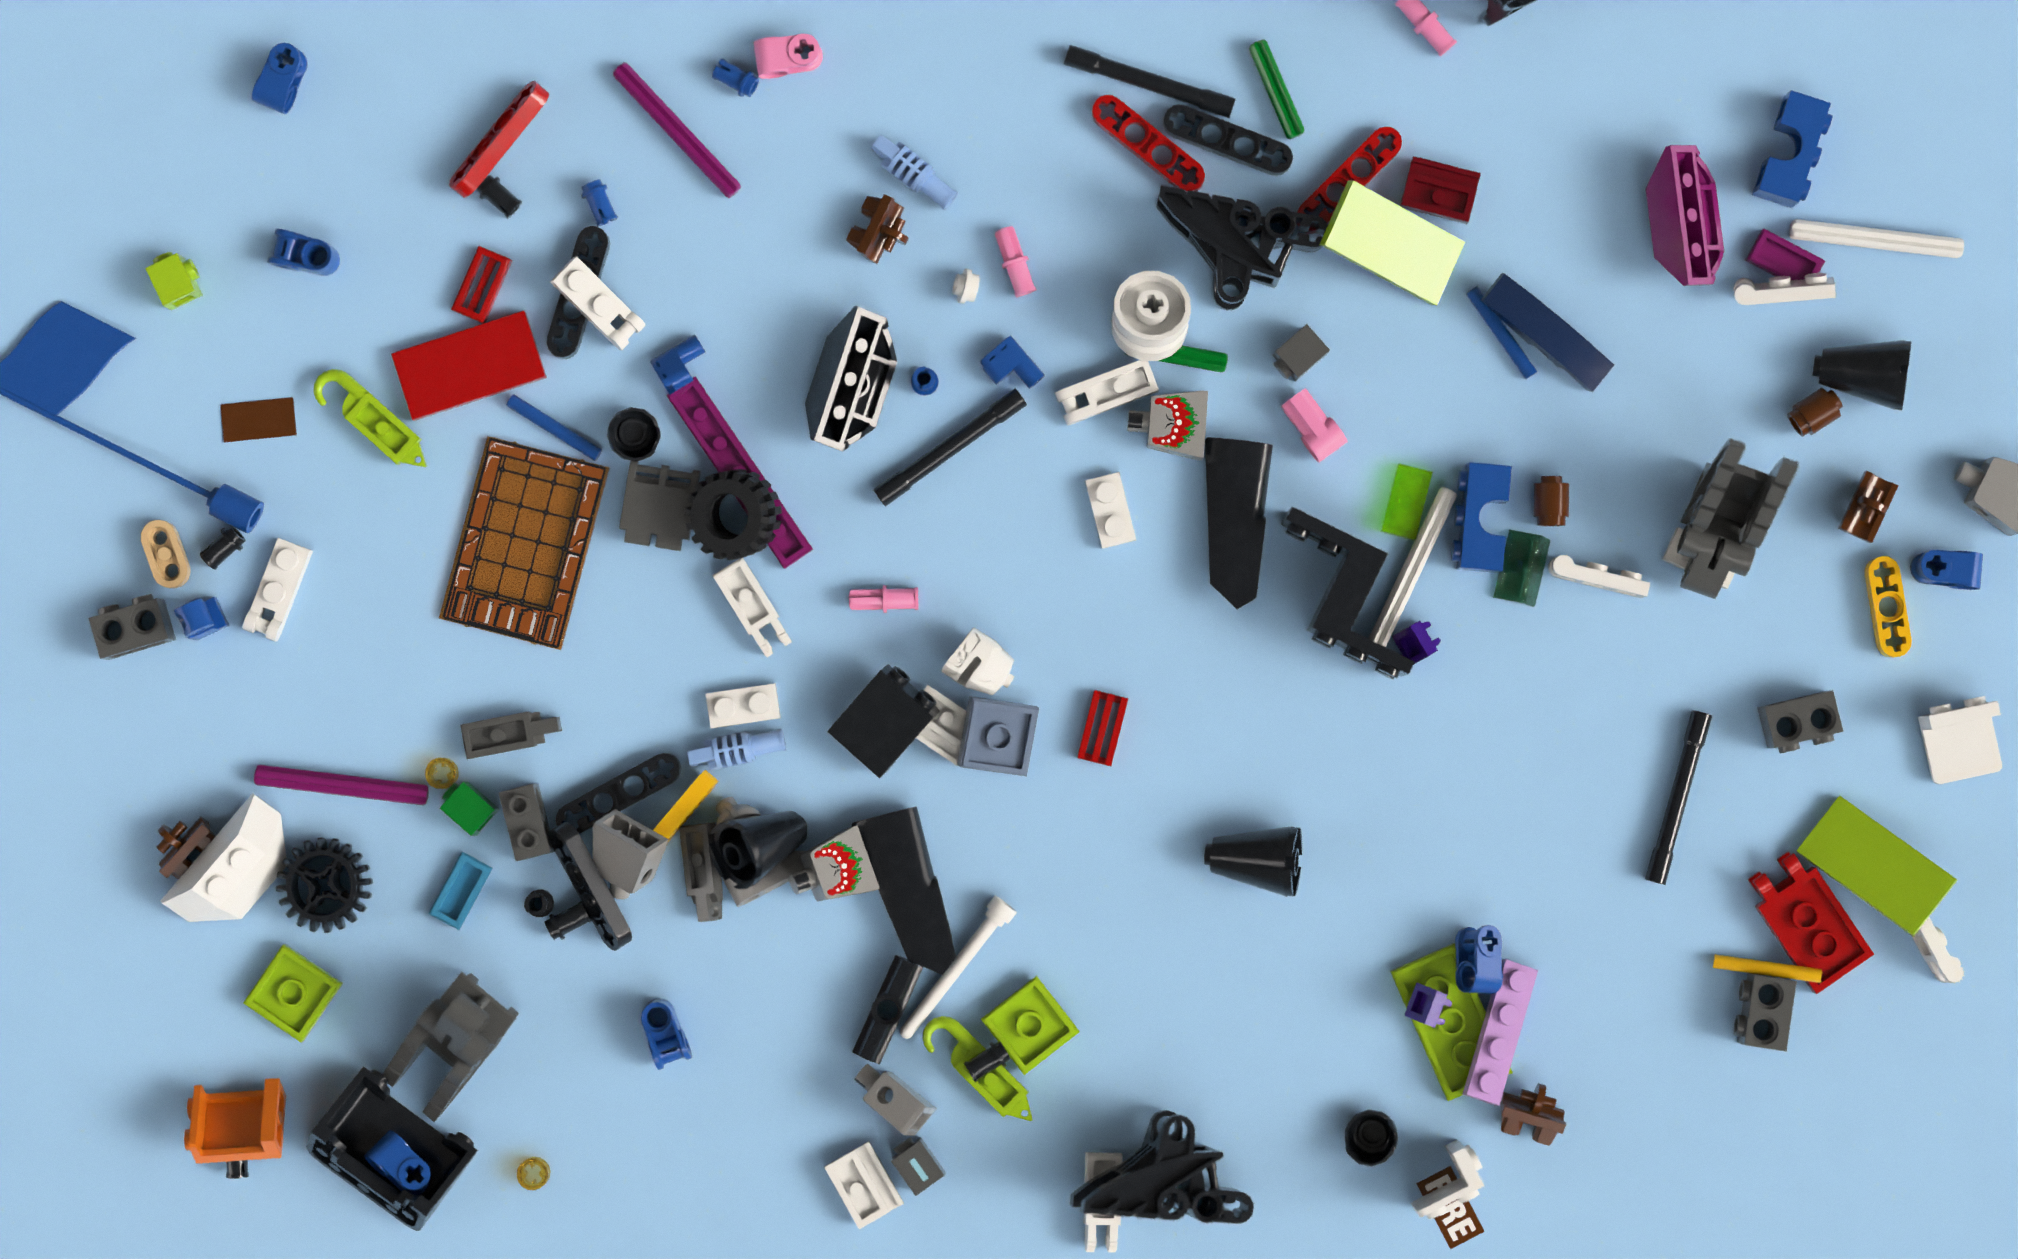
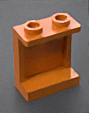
M265 1079L264 1090L208 1094L202 1085H194L193 1098H189L187 1102V1112L189 1119H191L190 1129L185 1130L184 1144L185 1149L191 1151L196 1164L282 1158L286 1093L280 1079Z

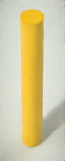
M1714 955L1713 968L1821 983L1822 969Z

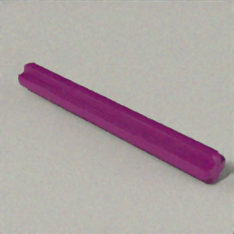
M628 63L620 64L613 72L614 78L727 198L734 196L741 188L740 183Z
M258 765L254 772V783L258 786L414 805H426L429 796L428 786L422 784Z

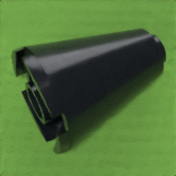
M1899 340L1823 349L1822 356L1815 355L1812 376L1819 377V384L1893 410H1902L1911 341Z
M785 811L720 822L712 828L710 833H715L714 842L709 844L712 862L719 875L725 881L731 879L737 884L733 886L734 888L748 889L757 884L805 842L807 838L806 821L794 811Z
M1290 826L1214 837L1212 844H1206L1204 864L1210 865L1212 873L1286 897L1295 896L1301 873V867H1298L1299 855H1302L1301 828Z

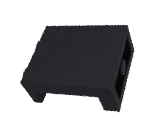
M888 664L877 673L827 731L879 779L893 766L901 754L940 712L935 706L937 704L935 699L924 690L918 691L909 683L910 678L902 669L896 666L892 668Z

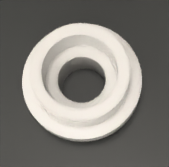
M964 269L962 275L957 274L955 277L952 293L957 295L958 303L974 302L980 277L977 274H972L971 269Z

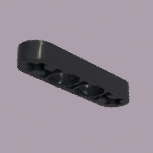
M1174 105L1165 113L1163 121L1164 130L1175 139L1269 175H1283L1292 164L1293 155L1291 149L1280 141L1186 105ZM1179 113L1185 115L1184 121L1192 125L1195 123V118L1202 120L1197 127L1196 137L1189 136L1192 131L1190 127L1181 126L1180 130L1174 129V122L1169 120L1170 117L1176 118ZM1207 125L1219 127L1222 134L1221 139L1216 143L1206 142L1201 134L1203 128ZM1241 137L1249 138L1254 144L1253 152L1246 156L1238 154L1234 148L1235 141ZM1260 143L1267 145L1263 152L1274 155L1276 150L1283 152L1282 159L1286 160V164L1279 163L1277 168L1271 166L1272 160L1263 155L1260 162L1255 161L1254 159L1260 150Z
M589 226L579 233L571 259L576 256L579 258L580 254L587 257L589 246L585 243L586 238L592 239L594 234H598V239L603 245L601 248L595 247L593 250L592 258L598 260L597 265L588 260H580L601 279L610 249V240L603 229ZM561 293L548 332L547 347L555 357L569 359L577 354L580 348L588 319L583 314L576 319L567 318L564 314V306L569 300ZM561 320L570 326H578L577 332L569 329L568 340L572 342L571 348L565 347L563 352H559V346L554 343L556 338L560 339L564 335L565 328L558 326Z
M661 753L564 805L556 815V825L559 826L564 823L563 821L568 818L566 814L568 810L573 814L585 810L580 803L586 800L588 811L595 817V820L590 822L587 815L577 821L579 827L576 830L579 834L592 828L596 821L614 809L621 812L674 783L681 774L682 767L680 761L672 754ZM663 759L665 763L672 762L674 764V768L670 770L672 776L667 779L665 775H659L653 779L657 786L651 788L650 780L642 769L648 766L649 773H652L660 768L658 763L660 760ZM633 775L640 777L644 783L642 793L637 796L629 795L624 788L626 779ZM602 792L609 794L613 799V806L606 813L598 812L593 804L596 795Z
M564 822L552 829L548 835L549 841L600 937L611 950H618L632 941V933L575 827L568 822Z

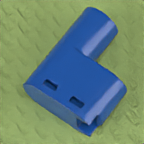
M694 334L650 361L670 395L694 381L685 364L705 353V350Z
M1012 336L1006 338L980 361L984 367V372L996 385L1013 371L1029 389L1045 376Z

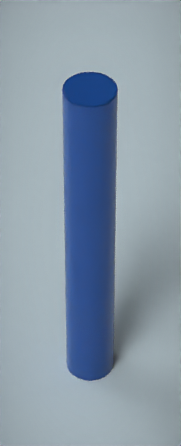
M1478 286L1466 293L1524 378L1528 379L1534 375L1537 370L1502 320L1481 301L1484 295Z
M515 394L508 400L507 407L590 459L596 461L600 456L601 448Z

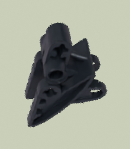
M1162 185L1156 206L1170 226L1195 247L1213 271L1214 300L1224 310H1235L1242 305L1249 290L1250 281L1275 288L1282 276L1285 263L1291 251H1319L1323 247L1319 244L1328 226L1323 218L1291 212L1285 207L1271 209L1266 217H1263L1259 207L1247 200L1237 199L1235 202L1233 198L1212 195L1211 199L1207 193L1188 190L1186 194L1184 189ZM1240 217L1247 219V227L1239 225ZM1279 223L1285 228L1286 232L1278 234L1271 229L1270 224ZM1296 223L1299 224L1297 231L1308 232L1310 227H1315L1316 234L1321 235L1316 238L1315 242L1309 241L1308 234L1299 232L1296 240L1290 239L1295 230ZM1255 233L1260 234L1258 247L1251 241ZM1283 248L1278 260L1273 264L1268 259L1272 249ZM1223 286H1235L1239 291V295L1236 297L1226 295L1223 291Z
M1160 1110L1152 1116L1140 1149L1120 1165L1114 1166L1095 1176L1070 1194V1206L1081 1207V1212L1088 1214H1110L1113 1216L1159 1218L1162 1220H1178L1187 1214L1204 1223L1239 1224L1249 1220L1254 1210L1253 1201L1246 1193L1234 1188L1219 1187L1216 1162L1223 1158V1153L1206 1145H1194L1195 1128L1192 1121L1169 1110ZM1164 1116H1170L1166 1118V1120L1162 1124L1160 1132H1158L1157 1123L1160 1120V1118ZM1182 1122H1184L1187 1127V1134L1184 1137V1139ZM1174 1123V1131L1169 1135L1170 1126ZM1205 1168L1208 1171L1210 1186H1205L1202 1170ZM1202 1198V1203L1197 1208V1203ZM1235 1201L1240 1202L1239 1208H1234L1233 1211L1223 1206V1203L1232 1204ZM1173 1208L1174 1212L1169 1213V1211Z

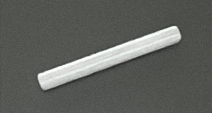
M1800 219L1793 220L1789 230L1791 239L1949 258H1959L1964 251V240L1953 237Z
M1441 487L1438 490L1368 639L1384 647L1387 646L1457 498V494L1453 490L1446 487Z

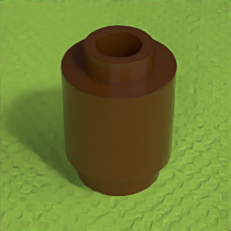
M1820 388L1793 405V410L1787 414V417L1795 431L1801 437H1804L1808 433L1810 435L1815 434L1840 418L1841 413L1839 409L1843 405L1833 390L1827 392L1824 388Z
M1541 476V483H1534V517H1537V526H1565L1566 517H1569V483H1562V476Z

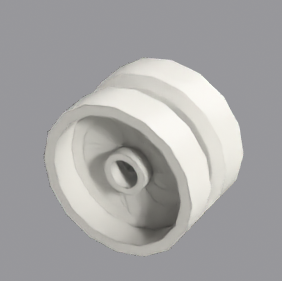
M1142 271L1127 278L1119 286L1113 304L1112 335L1118 347L1128 356L1141 361L1162 360L1172 356L1182 347L1188 332V322L1191 314V299L1185 286L1174 276L1161 271Z

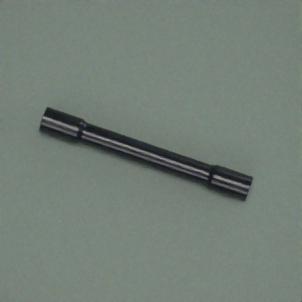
M1073 45L1069 46L1064 61L1066 66L1128 83L1198 106L1202 110L1230 118L1236 99L1209 89H1200L1107 59L1098 53Z
M1014 388L993 403L987 411L906 469L891 476L873 489V491L886 507L907 492L913 484L994 426L1009 419L1027 406V403L1017 389Z
M1694 710L1691 711L1684 736V747L1645 880L1666 885L1673 860V849L1700 752L1706 741L1712 715Z

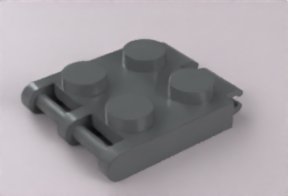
M630 461L619 529L626 530L624 542L650 546L651 535L653 534L657 535L655 547L681 551L682 540H690L691 530L687 531L686 523L691 522V517L685 516V508L692 506V503L687 501L690 493L697 492L694 487L699 483L700 471L693 470L692 473L670 470L667 465L657 468L639 465L638 461ZM637 471L660 475V477L653 478L637 475ZM668 476L691 480V483L668 480Z

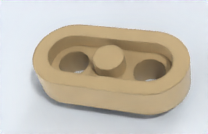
M153 520L146 524L141 532V543L155 581L163 587L172 589L183 586L190 577L191 569L177 529L171 523L163 520ZM160 532H164L167 536L166 542L162 545H159L156 541V537ZM171 565H176L178 567V574L171 578L168 575V569Z

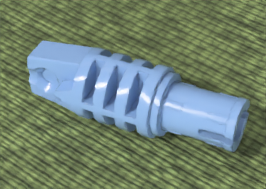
M880 135L872 144V151L883 159L880 165L913 192L919 193L922 191L941 206L943 210H946L954 201L958 192L934 175L933 167L899 141L897 145H894Z
M782 729L757 735H751L750 732L747 733L745 731L703 740L704 748L687 751L691 767L708 764L709 771L753 762L758 755L786 751V743Z

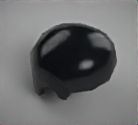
M629 407L617 412L612 418L607 429V438L611 450L620 458L630 461H641L655 453L661 438V432L655 417L648 411Z
M1368 1109L1355 1114L1347 1124L1344 1132L1347 1154L1361 1165L1375 1166L1384 1163L1393 1155L1397 1147L1398 1134L1396 1125L1382 1111Z

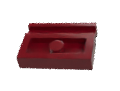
M1413 156L1400 206L1405 209L1468 224L1481 173Z

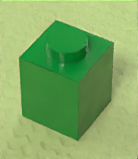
M455 782L443 794L442 799L445 802L440 807L446 815L470 836H477L500 810L469 782H462L460 785Z

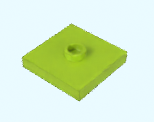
M283 944L243 1004L302 1043L343 983L288 945Z
M1037 975L981 1018L996 1040L1001 1042L1023 1075L1027 1074L1080 1032Z

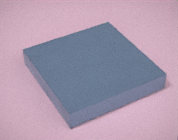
M969 696L957 765L962 768L1027 776L1039 707Z

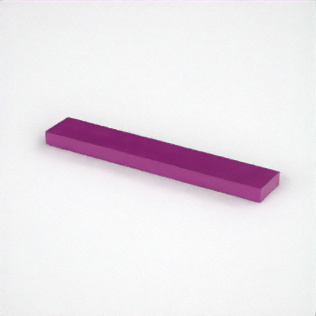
M696 376L693 377L694 381L671 395H667L718 472L743 469L747 470L746 473L755 472L759 474L760 481L766 480ZM770 486L768 490L770 493H772L774 491ZM736 497V499L748 515L746 506L738 497ZM776 499L774 500L775 507L781 506L782 514L776 515V520L781 521L779 529L773 531L776 537L767 545L782 567L786 569L813 551V548L781 501Z

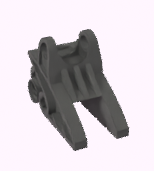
M1730 438L1721 448L1713 462L1706 463L1692 498L1681 518V523L1686 524L1681 534L1677 553L1690 557L1681 579V588L1715 599L1729 571L1741 576L1747 575L1755 556L1756 547L1759 548L1784 499L1787 488L1795 476L1799 462L1782 457L1771 472L1766 474L1738 464L1745 450V443Z
M461 972L440 999L436 998L426 1008L383 1072V1075L389 1081L388 1084L393 1087L426 1046L448 1063L452 1069L423 1110V1113L433 1122L441 1116L485 1059L497 1047L519 1014L512 1007L507 1010L478 986L479 979L472 973L466 976Z

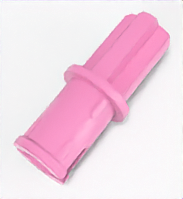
M1008 226L995 232V237L1004 260L1002 268L1007 269L1015 297L1024 296L1036 291L1026 263L1029 258L1023 255L1014 227Z
M883 585V589H852L849 592V607L852 610H883V613H887V609L918 610V587L887 589V585Z

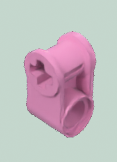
M809 34L766 37L758 39L753 43L758 77L762 79L810 72L817 69L823 60V53L818 41ZM809 46L811 52L808 53V58L802 59L800 54L803 53V47Z

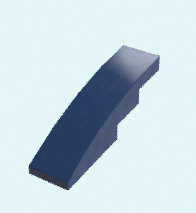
M1501 273L1481 298V301L1527 344L1534 345L1554 365L1563 368L1586 390L1593 392L1614 366L1608 358L1581 334L1505 273Z

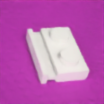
M927 685L924 691L935 699L937 703L935 706L940 712L916 739L958 766L957 762L967 711Z
M869 1141L824 1166L858 1229L863 1228L904 1204Z

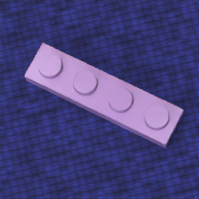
M1507 959L1502 960L1503 984L1497 993L1491 994L1462 1094L1494 1106H1499L1538 973L1536 969Z

